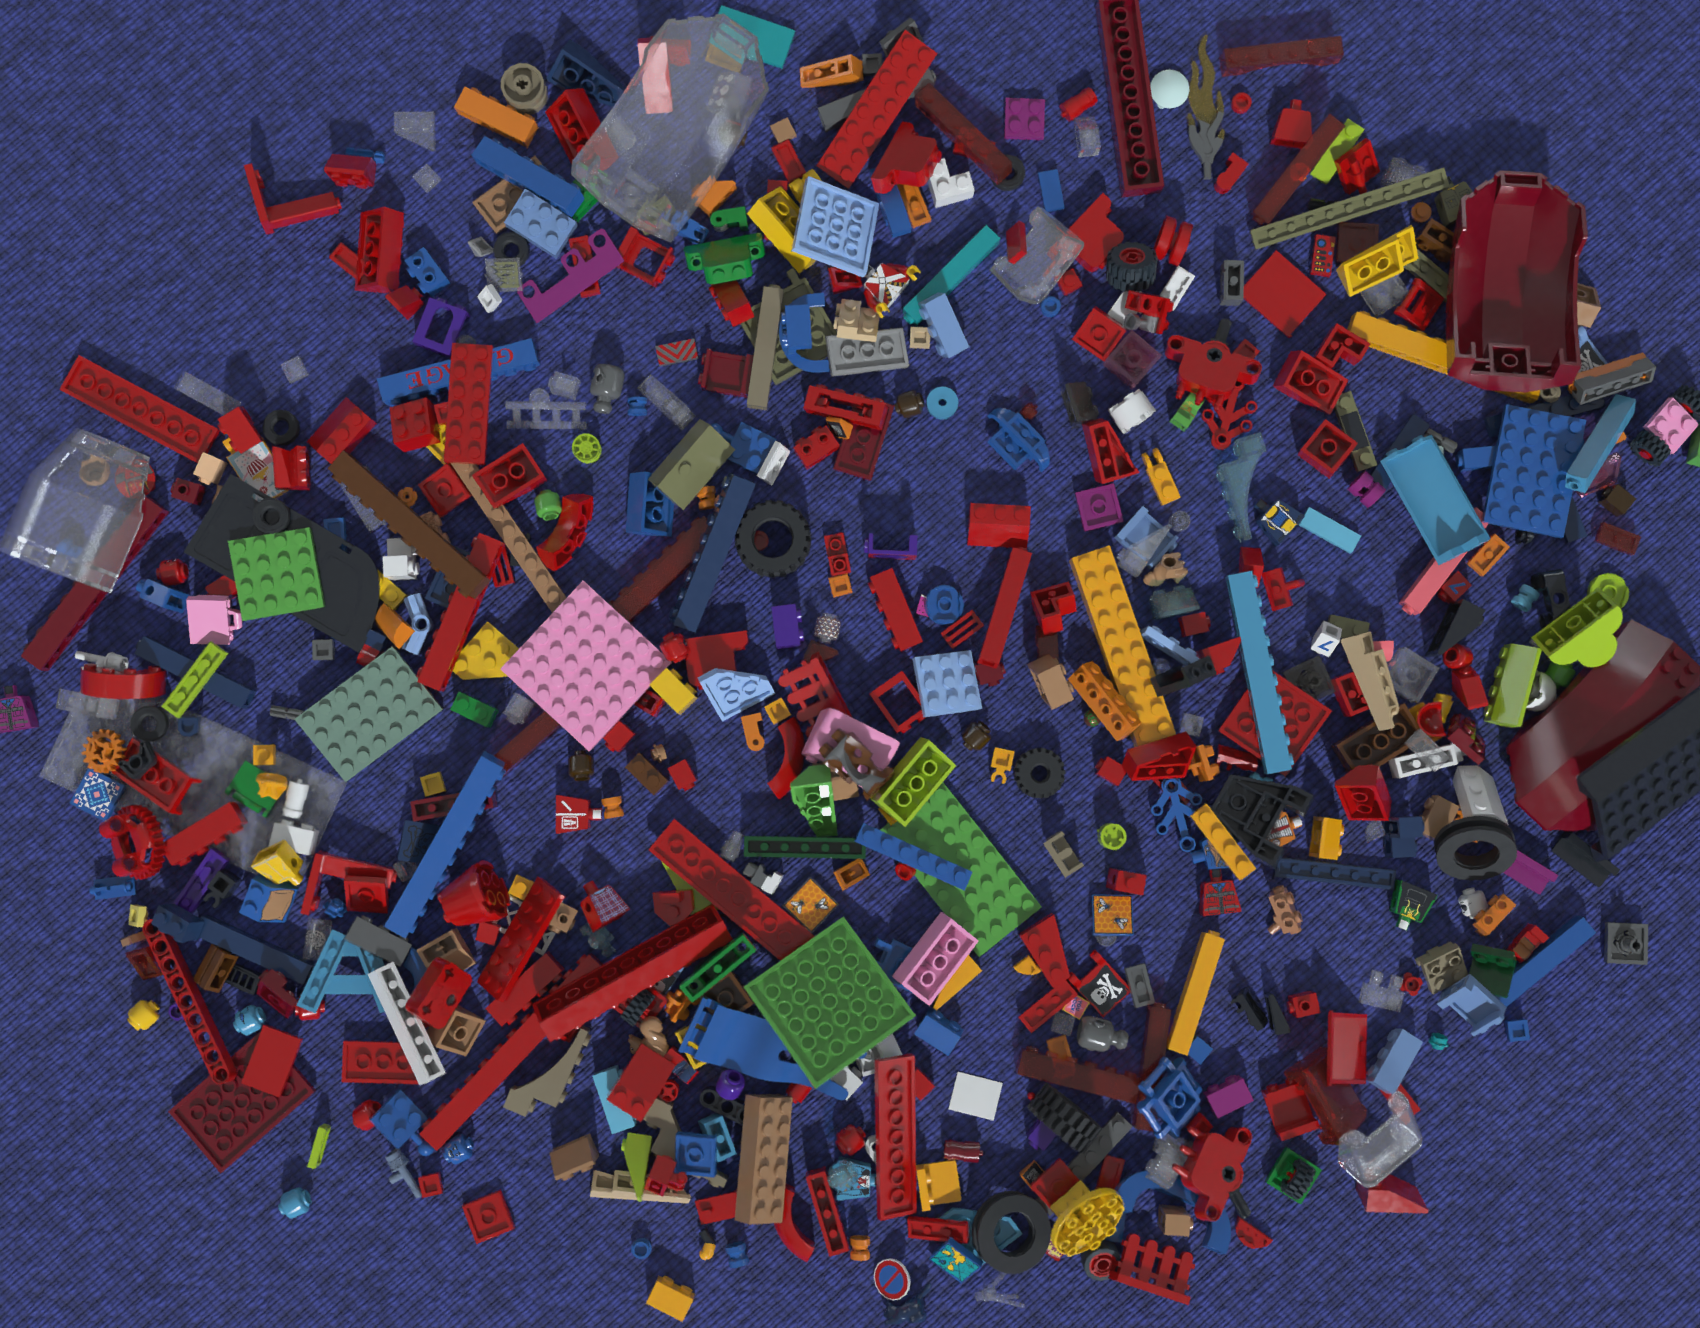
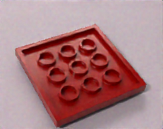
M1272 670V673L1276 674L1278 685L1275 686L1276 693L1280 694L1282 705L1279 706L1280 713L1284 714L1286 725L1283 726L1284 733H1288L1290 745H1287L1288 753H1292L1295 764L1332 710ZM1247 688L1218 731L1262 761ZM1290 770L1279 773L1286 777Z

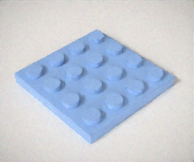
M808 176L804 183L791 251L864 277L867 274L879 203Z

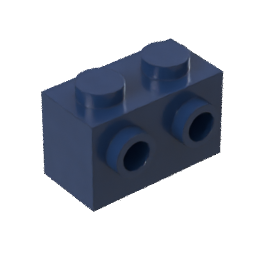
M176 904L158 905L151 924L158 927V931L170 934L175 941L180 943L198 940L205 923L204 920Z

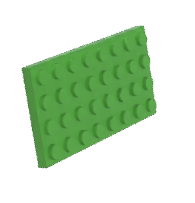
M943 782L906 827L899 822H895L892 826L887 823L880 829L882 832L972 871L965 891L917 869L915 877L945 915L953 919L978 940V943L973 948L978 957L983 955L1042 907Z

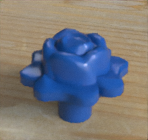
M339 898L327 899V902L322 905L325 909L324 912L332 919L337 916L343 917V914L347 912L346 904Z

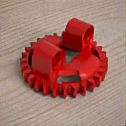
M142 805L123 807L117 811L118 815L108 818L99 825L100 834L105 838L111 839L112 851L116 858L112 863V871L119 877L130 875V877L140 880L152 877L160 871V868L163 867L162 863L165 861L163 857L166 854L164 851L166 845L163 841L165 837L162 836L163 830L159 827L160 822L156 821L157 816H152L153 812L148 810L147 807ZM137 815L136 818L142 823L137 825L132 821V818ZM128 832L131 833L136 848L134 853H132L129 845ZM152 848L151 862L145 863L146 849Z

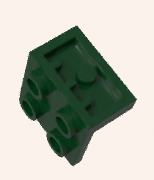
M1472 944L1471 954L1473 960L1469 974L1494 996L1508 998L1516 966L1515 952Z

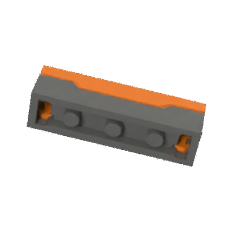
M1642 352L1577 373L1573 383L1568 385L1567 390L1582 405L1652 382L1656 366Z

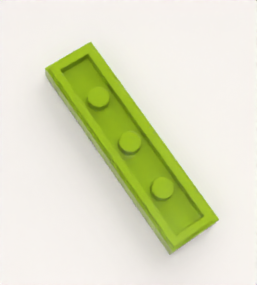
M210 641L161 707L176 718H181L229 653Z

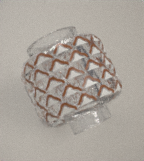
M822 613V616L816 618L813 634L819 638V642L830 644L831 640L839 638L841 622L838 620V616Z

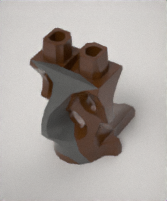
M837 729L831 737L838 745L833 748L826 742L818 750L825 758L823 763L836 772L845 782L851 784L854 781L860 785L864 791L863 795L867 800L880 791L888 780L894 776V770L891 767L887 766L883 770L873 763L871 759L873 753L853 732L847 734L842 729ZM855 749H859L862 752L861 757L854 753ZM864 765L868 768V771L860 773L858 767Z

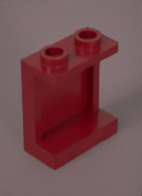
M707 348V353H703L701 365H704L703 373L700 372L698 384L701 385L702 391L748 398L754 355L740 356L715 352Z

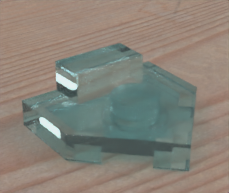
M587 922L580 929L583 936L588 935L589 945L594 949H602L601 953L605 957L609 958L616 951L609 944L615 937L605 927L593 933Z

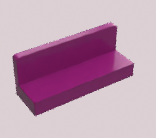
M1518 850L1515 862L1509 869L1503 872L1537 894L1542 893L1548 881L1555 882L1558 877L1557 874Z

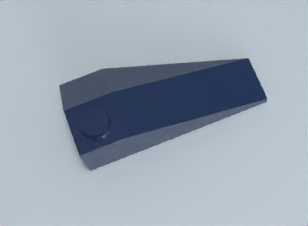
M571 39L562 48L546 78L563 91L583 88L587 97L597 99L599 103L621 110L631 94L587 50Z

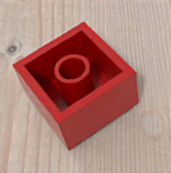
M427 397L389 407L393 443L403 452L441 443L434 404Z
M1325 419L1300 449L1298 456L1330 479L1358 443Z

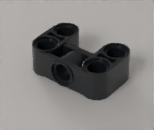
M1555 569L1531 576L1532 588L1537 592L1541 591L1543 594L1546 609L1545 613L1539 615V623L1543 629L1571 608L1565 575L1562 569ZM1554 594L1559 598L1558 604L1553 600Z

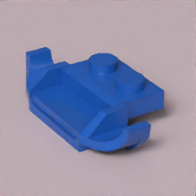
M996 408L987 415L989 419L993 418L1000 424L998 426L1000 430L988 440V443L1014 470L1027 459L1030 461L1034 459L1038 463L1041 472L1049 466L1050 457L1045 444L1046 440L1019 413L1004 408Z

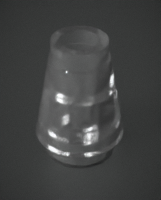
M733 831L720 849V856L731 862H734L736 858L738 859L744 835Z

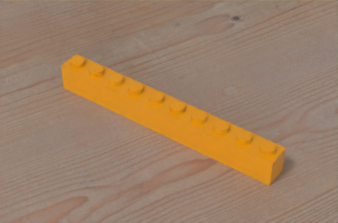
M1365 311L1356 312L1351 317L1347 330L1371 344L1370 348L1448 375L1447 350L1444 339L1431 338L1424 332L1408 330V327L1405 325L1391 324L1385 318L1377 319L1371 317V314ZM1540 390L1526 393L1495 391L1529 404L1537 401Z

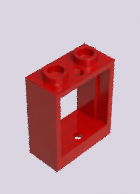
M901 671L869 693V695L896 733L900 731L903 734L912 728L910 725L915 720L920 722L926 718L923 717L922 710L898 726L878 698L903 681L921 706L918 692L904 672Z

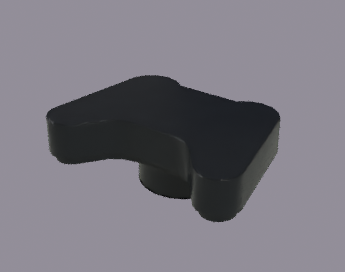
M142 740L139 753L132 755L128 761L121 760L118 765L130 778L138 780L156 765L157 757L151 743Z

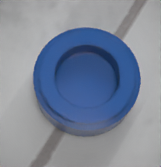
M1053 296L1044 298L1040 305V310L1046 317L1056 316L1061 308L1060 301Z

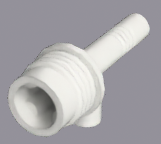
M81 651L75 653L76 659L94 662L97 664V667L115 668V671H123L129 665L127 657L115 654L114 652L108 653L106 657Z

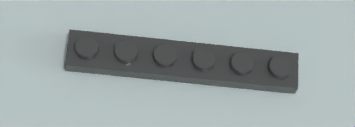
M1116 1111L1104 1124L1103 1130L1084 1154L1079 1152L1067 1166L1083 1181L1133 1126ZM1038 1196L1035 1201L1051 1216L1053 1214L1052 1210Z

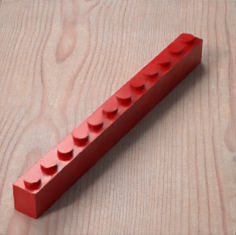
M592 953L588 956L584 954L576 962L579 966L574 971L570 969L562 977L564 979L563 983L560 986L556 983L548 993L551 994L600 967L603 963ZM535 1012L532 1015L528 1013L520 1021L522 1026L518 1030L514 1028L506 1036L508 1041L504 1045L500 1043L492 1051L493 1057L490 1060L485 1058L478 1066L480 1070L475 1075L471 1073L464 1080L466 1085L461 1090L457 1088L449 1096L452 1100L447 1105L443 1103L435 1111L438 1115L433 1120L429 1118L421 1126L423 1131L419 1135L436 1151L443 1146L546 1037Z

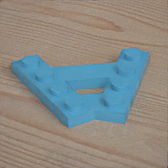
M332 929L296 1006L316 1014L324 994H373L379 1012H384L383 1006L368 977L369 973L385 966L383 960L344 940L345 934ZM342 956H358L365 975H334Z

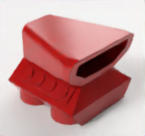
M272 446L275 489L310 490V458L307 447L295 446L292 450L288 451Z

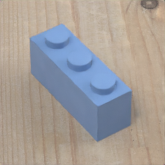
M938 292L918 303L920 306L919 313L929 326L927 327L928 333L935 339L937 344L935 348L940 356L950 358L969 348L945 293Z
M1395 1028L1389 1033L1387 1037L1388 1042L1378 1052V1060L1368 1070V1078L1366 1079V1081L1386 1094L1392 1095L1395 1094L1423 1044L1421 1040L1404 1029Z

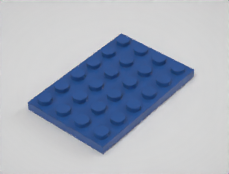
M1506 404L1503 409L1482 523L1563 538L1573 492L1572 489L1565 488L1566 473L1581 451L1586 420Z

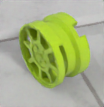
M581 434L572 443L573 454L582 463H594L601 456V444L591 434Z

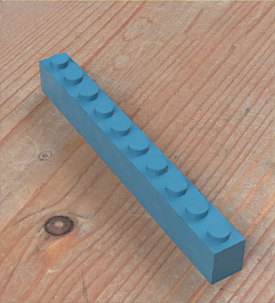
M1252 571L1228 575L1225 578L1237 637H1241L1239 648L1264 774L1292 770L1291 765H1294L1292 753H1288L1287 745H1290L1288 733H1284L1283 728L1286 725L1284 714L1280 713L1279 708L1282 705L1280 694L1276 693L1275 686L1278 685L1276 674L1272 673L1271 666H1274L1273 656L1268 653L1267 646H1270L1269 636L1264 633L1263 628L1266 626L1264 614L1261 615L1259 608L1262 607L1260 595H1257L1255 588L1258 587L1257 577L1253 575Z

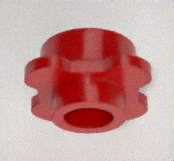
M1407 972L1404 974L1402 983L1399 984V989L1409 992L1411 996H1416L1423 981L1421 978H1416Z

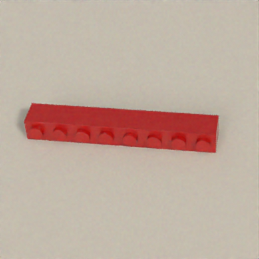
M479 533L478 536L474 537L471 547H473L472 551L466 558L491 580L505 543ZM488 585L476 599L470 596L464 597L457 591L458 586L455 592L450 594L448 599L450 604L447 611L444 610L441 615L440 621L442 623L440 628L434 632L432 638L434 640L433 645L426 651L425 664L420 667L417 673L418 683L438 691H445Z

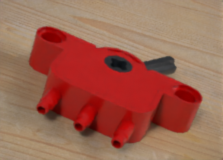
M1189 1126L1188 1132L1196 1137L1192 1148L1185 1145L1180 1146V1150L1188 1157L1183 1167L1174 1163L1172 1164V1169L1181 1175V1181L1186 1188L1199 1195L1194 1208L1195 1216L1204 1221H1217L1229 1197L1240 1218L1249 1217L1251 1211L1239 1190L1243 1187L1241 1184L1243 1168L1240 1163L1243 1162L1252 1141L1250 1130L1245 1127H1230L1226 1131L1225 1136H1222L1218 1133H1203L1197 1128Z

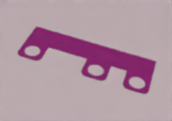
M599 229L588 238V243L596 254L589 261L585 262L577 249H571L561 257V263L569 275L542 294L533 280H528L517 289L518 295L536 323H539L624 262V259L604 229ZM603 235L605 237L606 243L603 247H596L594 245L595 236ZM571 254L578 257V264L574 267H570L566 263L567 257ZM526 286L534 288L535 293L533 297H524L523 289Z

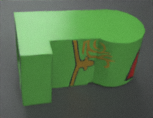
M1192 392L1169 421L1183 432L1188 428L1205 401L1203 399L1199 406L1195 405L1196 394Z

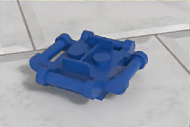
M1162 1057L1159 1060V1065L1150 1076L1138 1085L1139 1090L1146 1095V1098L1140 1101L1136 1107L1140 1113H1143L1153 1128V1133L1157 1139L1163 1138L1167 1133L1172 1138L1177 1139L1181 1134L1180 1131L1191 1117L1201 1110L1198 1104L1201 1100L1198 1095L1201 1093L1202 1087L1194 1080L1182 1057L1176 1058L1173 1064L1168 1058ZM1166 1070L1167 1073L1165 1074V1076H1164V1077L1160 1080V1082L1154 1087V1089H1152L1151 1086L1156 1082V1080H1157V1079L1161 1076V1074ZM1155 1116L1157 1118H1161V1120L1163 1121L1161 1125L1158 1123Z

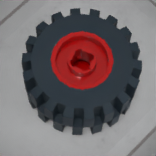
M1125 242L1111 248V251L1108 252L1106 265V280L1109 281L1108 283L1123 292L1129 290L1140 292L1142 289H1148L1149 286L1154 284L1157 256L1150 246L1138 242Z

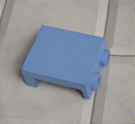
M1142 506L1114 539L1146 567L1151 569L1159 564L1162 556L1167 551L1169 553L1173 551L1178 545L1175 541L1179 537L1177 535L1173 536Z
M1471 974L1443 990L1437 1002V1005L1442 1009L1450 1005L1471 1024L1472 1030L1470 1034L1473 1036L1485 1033L1494 1024H1500L1504 1020L1506 1006Z

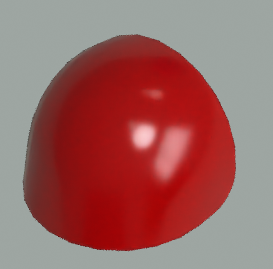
M1442 702L1428 703L1418 712V726L1429 736H1446L1442 723Z

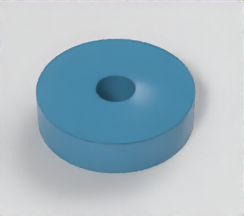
M948 387L933 389L927 397V410L937 419L950 418L958 407L956 393ZM944 400L946 405L940 406L939 401Z

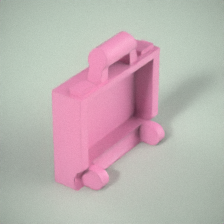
M219 595L188 596L186 599L190 644H208L212 641L218 645H230L234 639L232 630L243 627L241 611L230 608L231 598ZM230 615L234 617V624H231Z

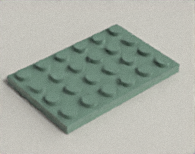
M392 646L294 720L342 779L347 782L442 711L443 708L426 686L417 682L418 677L395 647Z

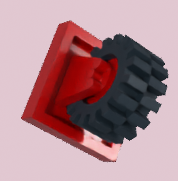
M653 986L642 990L633 998L626 999L613 1009L621 1014L620 1017L630 1025H636L639 1028L641 1021L646 1017H656L668 999L666 995Z

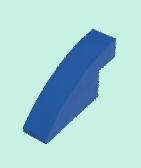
M876 168L869 169L870 177L873 175ZM897 184L888 193H876L885 226H889L892 238L911 233L912 227Z

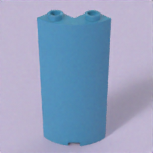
M1420 435L1411 440L1413 444L1401 450L1394 448L1387 452V457L1380 462L1438 565H1441L1490 540V537L1433 436L1423 437V435Z

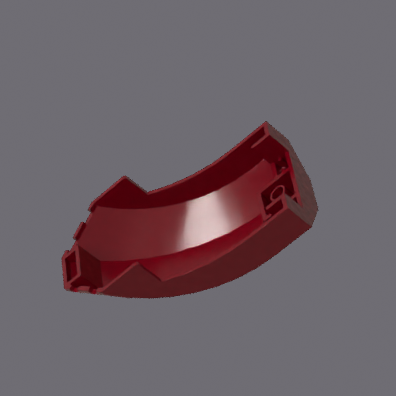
M1500 170L1492 179L1486 180L1476 187L1471 194H1466L1460 200L1453 237L1447 288L1448 376L1483 390L1526 393L1570 385L1581 368L1577 319V281L1579 255L1588 238L1586 211L1582 203L1579 201L1575 203L1568 197L1569 194L1558 185L1553 186L1546 181L1547 177L1542 173Z
M1632 619L1620 625L1613 633L1617 640V649L1613 657L1598 667L1585 666L1543 713L1527 720L1507 745V755H1510L1511 766L1509 767L1511 781L1515 784L1516 794H1514L1515 803L1544 831H1596L1597 825L1592 799L1579 792L1576 776L1700 686V666L1673 640Z

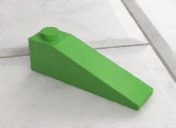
M825 764L809 766L790 783L792 800L800 808L801 814L807 818L809 826L817 837L838 836L830 768Z

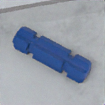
M352 147L346 148V155L372 157L376 163L381 164L385 162L384 152H374L373 150L359 148L355 150Z

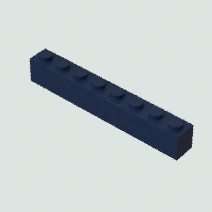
M730 472L723 479L722 492L715 499L714 506L716 507L713 514L708 516L707 529L700 536L699 549L692 556L691 562L693 564L691 569H688L685 573V584L683 588L679 589L677 593L678 601L676 606L672 607L669 614L670 622L673 625L695 633L755 487L754 482Z

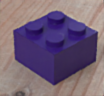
M796 604L771 607L777 650L801 647V642H804L803 628L799 629L798 622H802L800 608L797 609Z

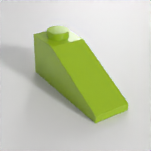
M1347 119L1310 175L1327 185L1337 171L1334 161L1354 146L1364 128Z
M628 1133L627 1139L623 1138L621 1151H624L637 1201L642 1202L652 1147V1136Z

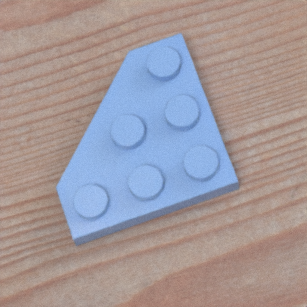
M715 668L698 677L701 686L722 721L775 694L770 682L764 675Z

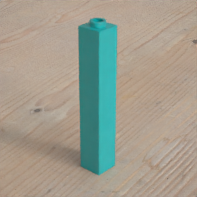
M986 225L903 308V318L910 325L913 323L917 327L924 320L919 313L920 306L918 303L938 292L945 293L948 296L999 244L1001 238Z

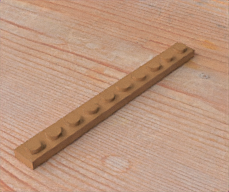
M451 463L553 613L567 597L504 505L493 509L472 476L480 470L477 465Z

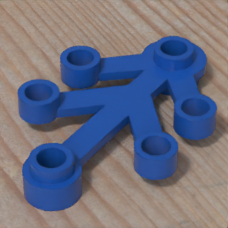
M1179 778L1163 779L1161 783L1163 792L1158 801L1152 804L1150 810L1153 815L1160 816L1163 813V806L1169 797L1171 798L1172 805L1162 822L1156 825V831L1160 835L1167 834L1168 827L1176 816L1181 835L1179 846L1183 851L1191 852L1194 850L1196 842L1188 833L1184 814L1190 817L1195 810L1181 803L1178 794L1189 799L1195 806L1202 803V797L1199 793H1192L1183 788ZM1174 782V788H1168V783ZM1194 796H1199L1200 800L1198 802L1192 801ZM1156 806L1161 808L1158 813L1153 811ZM1161 825H1164L1166 827L1165 831L1160 832L1158 830V828ZM1186 839L1190 840L1188 846L1183 845V841Z

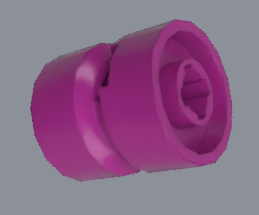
M1365 470L1350 484L1347 490L1355 497L1359 496V501L1369 508L1384 494L1386 489L1379 482L1374 483V478Z

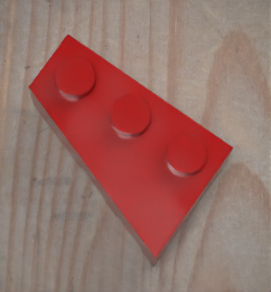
M1099 418L1082 424L1095 481L1105 484L1140 473L1132 463L1129 454L1121 445V441L1107 420Z
M1185 731L1128 749L1122 766L1131 781L1185 778L1197 746Z
M1050 913L1018 934L1052 988L1070 978L1053 913Z

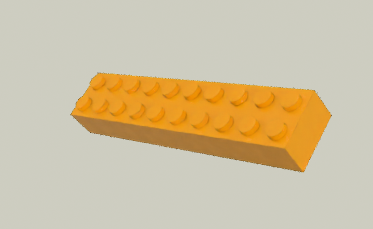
M1110 545L1071 558L1069 562L1113 687L1125 698L1127 705L1137 713L1139 720L1142 722L1130 734L1134 747L1176 735L1163 696L1157 697L1150 678L1156 675Z

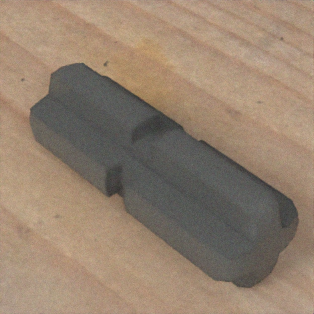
M1428 429L1424 434V437L1432 435L1435 442L1450 453H1453L1458 446L1455 441L1445 436L1442 437L1441 434L1432 429Z
M272 705L270 708L271 716L287 717V719L292 720L304 712L303 710L288 709L287 707Z

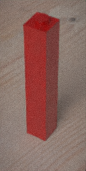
M1013 547L1010 552L977 661L979 664L995 669L998 667L1032 555L1023 547Z

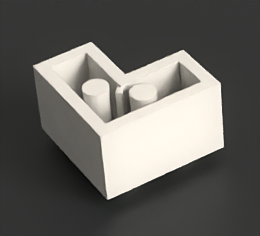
M945 158L937 163L933 176L928 180L935 208L973 198L975 190L970 173L965 172L950 177Z
M401 538L387 539L388 556H383V577L392 581L417 580L420 567L419 563H416V548L413 545L408 546Z

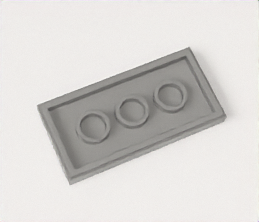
M903 328L878 330L876 342L838 338L837 335L825 337L831 377L909 367Z

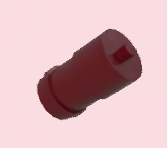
M945 1140L944 1159L978 1163L979 1155L983 1156V1150H980V1142Z

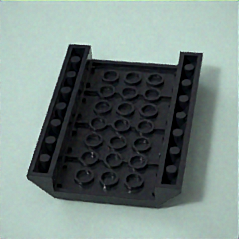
M1700 686L1576 776L1579 792L1592 799L1599 841L1590 847L1593 861L1600 862L1618 854L1624 847L1634 842L1640 835L1650 830L1656 823L1665 819L1668 814L1681 807L1684 802L1700 791Z

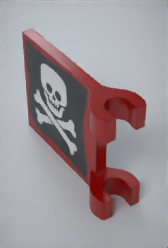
M1094 949L1089 956L1097 965L1081 980L1071 971L1068 980L1090 1002L1097 1012L1104 1017L1130 993L1126 982Z

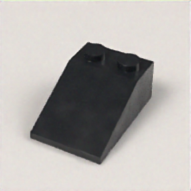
M1464 599L1450 603L1425 656L1429 658L1442 655L1477 627H1480L1485 618L1483 616L1485 609Z

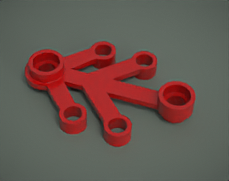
M1240 382V386H1234L1230 398H1228L1226 408L1224 409L1222 406L1220 411L1216 412L1222 421L1220 429L1213 419L1214 412L1211 409H1205L1201 414L1202 420L1207 423L1213 434L1211 443L1218 450L1226 449L1231 444L1232 438L1243 432H1249L1252 429V422L1250 420H1243L1238 427L1228 431L1230 423L1246 414L1254 413L1258 408L1255 401H1249L1243 408L1233 413L1238 392L1244 388V383ZM1206 397L1207 401L1210 402L1214 408L1216 400H1212ZM1248 404H1252L1254 406V410H1249ZM1204 413H1210L1211 418H1205ZM1243 423H1247L1249 428L1244 429ZM1218 437H1224L1225 442L1220 443Z

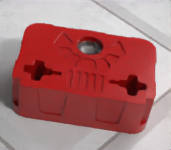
M436 957L406 1002L405 1008L424 1023L436 1029H442L471 985L472 976L454 963L441 957Z

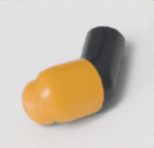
M706 1227L698 1233L704 1242L703 1249L699 1252L702 1260L711 1259L716 1247V1241Z

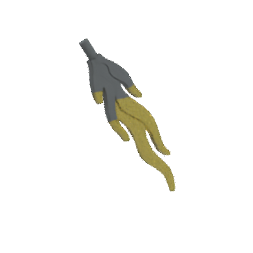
M1207 35L1203 37L1198 50L1203 69L1201 90L1198 88L1199 68L1196 62L1192 61L1193 73L1188 94L1191 109L1199 125V134L1196 131L1195 120L1192 114L1189 113L1187 115L1189 143L1201 164H1203V177L1205 180L1212 178L1211 164L1222 145L1225 135L1224 129H1221L1219 135L1215 138V133L1223 119L1224 104L1220 91L1216 95L1217 109H1215L1212 90L1215 81V71L1206 53Z

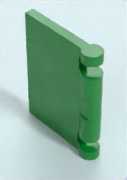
M245 760L224 793L229 795L235 789L236 792L232 796L233 799L256 813H260L262 808L265 807L266 810L262 816L267 818L278 799L275 800L270 796L261 798L258 794L260 788L258 782H256V777L258 774L266 772Z

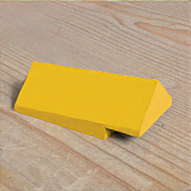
M1413 226L1406 227L1341 263L1336 271L1349 297L1404 272L1403 266L1418 259Z

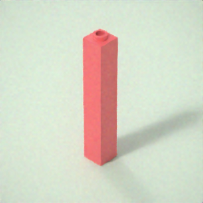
M1477 507L1473 508L1482 523L1483 512ZM1482 523L1484 528L1488 526L1487 523ZM1467 552L1441 565H1438L1433 557L1400 600L1399 604L1403 606L1402 610L1409 615L1420 614Z

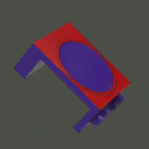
M869 533V539H865L864 553H868V558L915 560L917 557L918 535H909L908 551L873 550V534Z

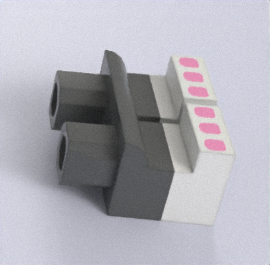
M749 862L743 874L752 878L750 883L773 894L784 875L776 871L772 876L765 872L766 866L764 864L758 866L753 862Z

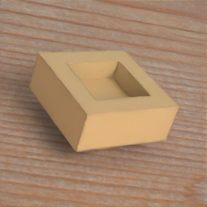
M911 327L910 348H930V335L926 327Z

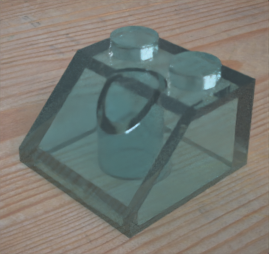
M1184 585L1173 587L1171 592H1165V589L1154 591V595L1148 597L1154 621L1192 613L1200 609L1191 587L1185 588Z

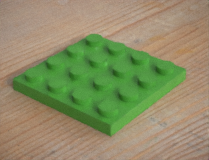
M310 527L228 541L242 621L325 607Z

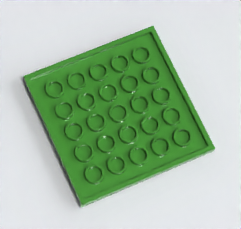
M844 916L744 986L745 991L815 1089L916 1016Z

